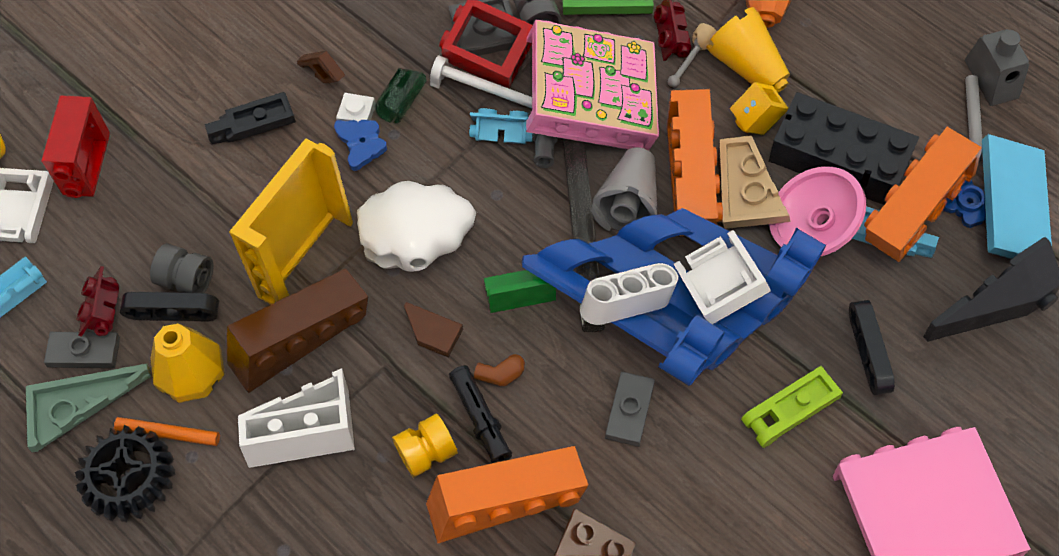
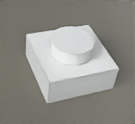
M344 93L336 119L342 121L355 120L357 122L360 120H371L376 106L375 98Z

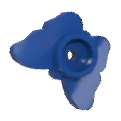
M337 120L335 122L334 128L337 137L347 144L350 152L348 163L351 170H360L364 165L370 163L372 159L378 158L387 151L386 141L378 136L380 129L376 121Z
M965 180L960 188V193L953 201L946 198L947 203L943 210L947 213L956 212L957 216L962 217V224L967 228L981 225L986 220L985 194L982 189L973 185L972 180L970 182Z

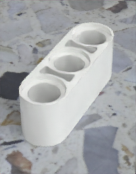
M658 263L594 279L587 286L580 307V314L588 323L602 325L662 309L668 305L678 282V274L671 266Z

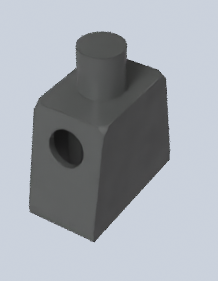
M1005 29L980 37L965 58V62L972 75L978 77L979 87L990 106L1019 99L1029 68V60L1019 44L1021 37L1014 30Z

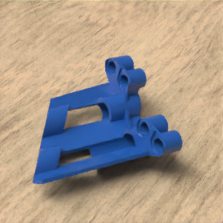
M684 208L667 216L662 214L650 215L634 220L620 229L616 236L593 243H587L580 239H570L552 244L541 250L538 254L524 255L522 257V267L582 304L590 281L574 272L573 269L584 263L597 261L615 273L658 263L671 266L678 274V282L666 307L611 323L666 356L663 363L660 362L658 367L687 386H691L705 369L713 370L738 348L742 341L761 325L769 323L782 312L806 282L826 245L796 228L788 244H783L777 255L737 235L765 278L771 291L714 324H711L704 318L675 268V262L653 250L658 243L679 235H684L701 246H705L721 236L728 249L734 246L727 235L730 232L729 230Z

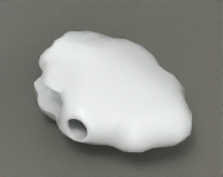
M402 181L390 186L385 192L372 195L357 210L360 243L364 246L367 261L376 263L383 269L400 268L408 272L420 271L429 266L439 256L452 253L461 246L464 236L474 225L476 211L468 200L455 194L448 186H424L413 181Z

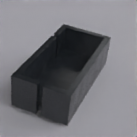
M796 92L786 117L783 119L773 140L768 162L797 173L817 167H836L850 173L859 184H861L864 173L870 175L864 191L866 199L885 205L884 199L889 190L895 184L899 186L919 136Z

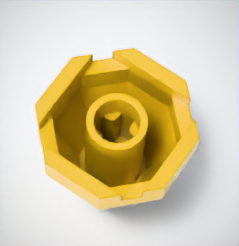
M177 323L163 326L154 337L151 353L153 384L156 389L170 395L178 403L207 397L213 390V384L217 380L219 382L225 375L222 350L219 344L200 332Z

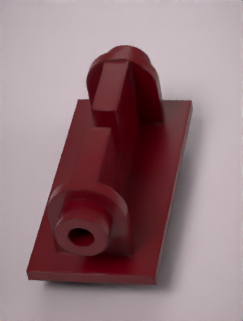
M663 0L654 12V21L657 23L659 35L658 45L661 47L663 61H666L672 53L677 54L679 57H687L692 46L688 31H684L687 27L685 9L679 2Z
M100 266L94 277L88 276L83 285L81 295L86 297L77 313L76 320L81 322L78 336L82 337L87 328L93 330L99 336H105L113 329L114 307L117 304L120 287L115 278L102 277L103 266Z

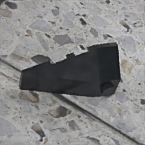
M1043 237L1009 261L1011 265L1001 273L998 279L992 274L984 280L983 284L973 293V299L966 295L935 318L923 336L926 341L929 342L1024 317L1038 308L1045 311L1052 306L1059 298L1056 295L1059 290V267L1050 241Z

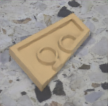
M743 136L720 139L724 228L791 222L787 209L780 199L774 182L771 180L753 137Z

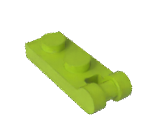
M820 366L743 415L741 421L748 429H753L757 435V442L762 448H765L786 432L840 399L843 392L824 368ZM769 414L776 422L770 427L763 420Z

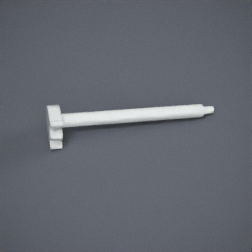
M438 55L434 61L430 74V86L439 89L441 80L444 77H448L532 108L531 96L452 68L448 65V58Z

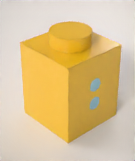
M754 82L730 107V110L736 117L735 122L742 131L764 135L789 109L773 86Z

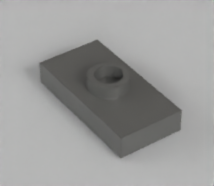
M50 332L44 359L47 367L115 368L120 336L117 332H108L105 336H99L95 332H84L82 337L78 336L79 332Z
M621 371L605 439L637 447L640 446L655 379Z

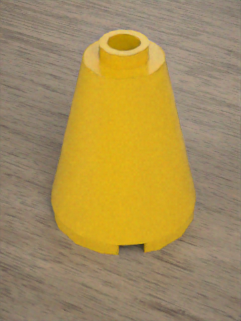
M754 7L744 10L747 16L741 20L737 15L730 19L710 39L714 45H707L706 48L710 54L749 83L757 82L770 85L780 93L788 86L787 78L790 76V73L759 12Z

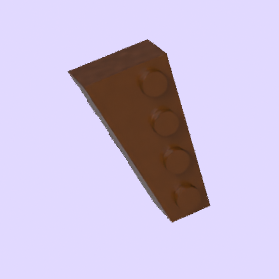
M345 268L227 326V364L246 391L250 393L349 326L360 322L366 316L368 295Z

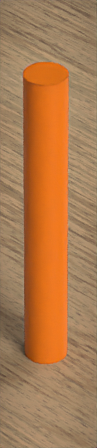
M117 417L114 422V429L120 432L124 425L129 426L133 432L139 426L144 428L147 433L150 431L156 433L160 438L217 446L220 440V433L122 417Z

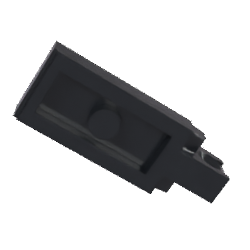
M281 92L225 110L226 114L219 117L220 120L204 125L209 141L213 145L226 141H239L296 123L286 93Z

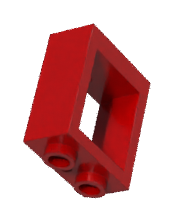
M467 0L464 6L459 5L453 17L455 24L451 31L446 30L441 38L439 47L442 48V56L448 58V63L510 89L532 46V43L527 42V36L533 25L481 1ZM472 16L517 36L502 67L456 46Z
M59 97L41 160L62 195L71 198H80L81 196L94 197L110 132L92 97Z

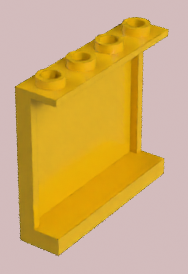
M305 138L229 231L257 297L270 305L289 296L284 281L334 218L350 227L353 224L335 153L323 143L316 144Z

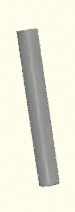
M970 75L965 78L969 140L982 147L978 77ZM981 150V154H980L979 160H982V159H983L982 150Z

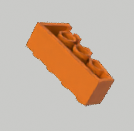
M710 89L671 90L667 119V138L673 210L675 212L684 208L717 225V222H722L723 207L722 202H717L716 195L720 193L719 174H715L717 149L713 147L714 121L711 115Z
M948 126L940 136L934 134L924 149L925 155L920 161L917 159L913 160L904 174L906 179L900 186L895 184L887 193L884 199L886 204L880 211L875 209L867 218L864 224L866 227L865 240L900 262L925 233L927 225L924 223L927 220L931 223L935 222L947 203L946 198L953 201L960 193V188L965 180L970 182L976 175L982 147Z
M571 446L437 475L426 505L437 543H441L521 517L534 515L553 507L572 506L580 501L588 487V482L576 448Z

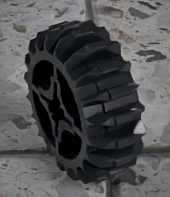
M124 425L121 434H118L115 429L110 428L109 437L106 439L97 435L96 440L99 444L95 448L86 446L89 456L78 458L79 464L83 469L76 471L75 477L80 481L76 488L83 495L82 502L87 507H91V511L97 516L104 514V517L110 521H113L118 515L122 522L127 523L130 513L137 519H141L142 509L144 508L155 512L153 502L156 499L165 501L166 496L162 493V489H172L173 484L168 478L176 475L174 467L170 465L174 462V458L170 452H167V444L163 440H159L156 433L152 431L147 433L144 428L139 426L133 432L129 426ZM134 451L150 455L151 463L144 464L143 461H137ZM100 483L114 486V489L117 491V497L103 494Z

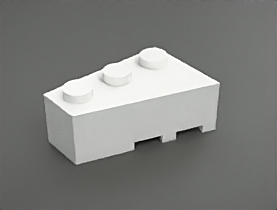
M342 368L332 372L333 377L314 386L312 383L302 386V391L283 400L281 397H278L238 415L239 447L249 468L355 450L349 390Z

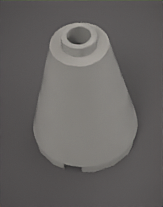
M640 147L628 149L595 194L591 212L595 220L604 229L610 231L612 227L620 230L634 220L657 215L656 160L650 151Z

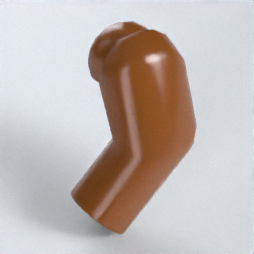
M513 354L495 367L478 362L474 371V379L504 387L522 375L525 361L520 355Z

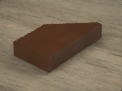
M406 302L404 305L405 312L410 321L417 344L449 358L463 331V324Z

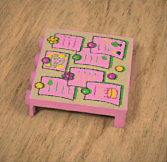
M535 20L527 36V42L532 43V112L526 121V132L623 149L640 147L649 151L659 137L654 42L614 35L609 32H599L581 27L557 24L551 21Z

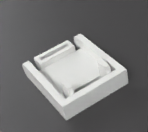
M0 168V241L23 242L24 238L27 243H35L37 241L54 182L48 171ZM6 182L27 183L31 191L4 189Z
M734 230L727 233L731 244L734 245L733 247L728 249L720 236L685 256L692 268L691 271L686 273V269L680 261L674 263L675 268L704 318L711 324L716 323L771 291L765 278Z

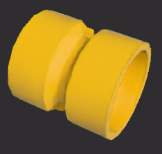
M437 413L419 422L418 430L415 431L408 428L392 437L403 463L413 478L431 469L434 460L442 463L458 454L448 429Z

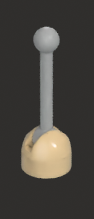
M701 23L695 29L692 36V42L695 47L676 74L668 78V85L675 88L680 84V77L699 50H708L706 48L707 45H714L710 39L717 31L712 26Z

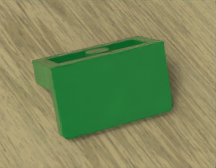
M528 270L484 278L490 313L556 301V288Z

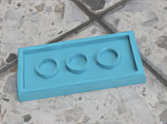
M988 134L982 139L988 253L1013 259L1043 237H1046L1052 246L1045 151Z

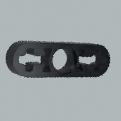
M127 292L122 296L120 314L132 320L208 322L217 319L220 301L217 297L206 293Z
M869 300L851 302L849 304L850 323L870 390L873 395L892 393L895 387L894 375L873 306Z

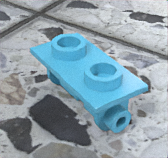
M480 108L478 113L470 112V117L476 122V125H470L469 136L475 137L476 141L498 142L500 130L504 131V143L526 145V142H533V133L526 132L527 112L510 111L509 115L497 114V110Z
M26 256L0 275V318L47 283L42 273Z

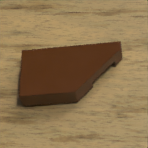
M327 51L304 54L297 60V64L300 67L309 66L315 72V77L323 83L338 82L345 76L344 72Z

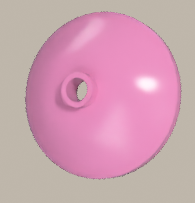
M817 167L804 171L788 181L778 192L791 222L769 224L774 240L780 247L783 244H788L795 229L798 228L825 244L826 247L821 256L828 255L848 243L859 230L866 213L864 190L854 176L836 167Z

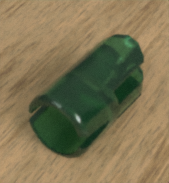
M398 68L375 102L374 109L378 116L389 123L397 116L394 124L401 122L427 81L426 75L423 72Z

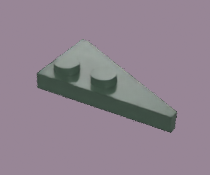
M148 364L26 386L28 449L31 452H38L150 378L151 369Z

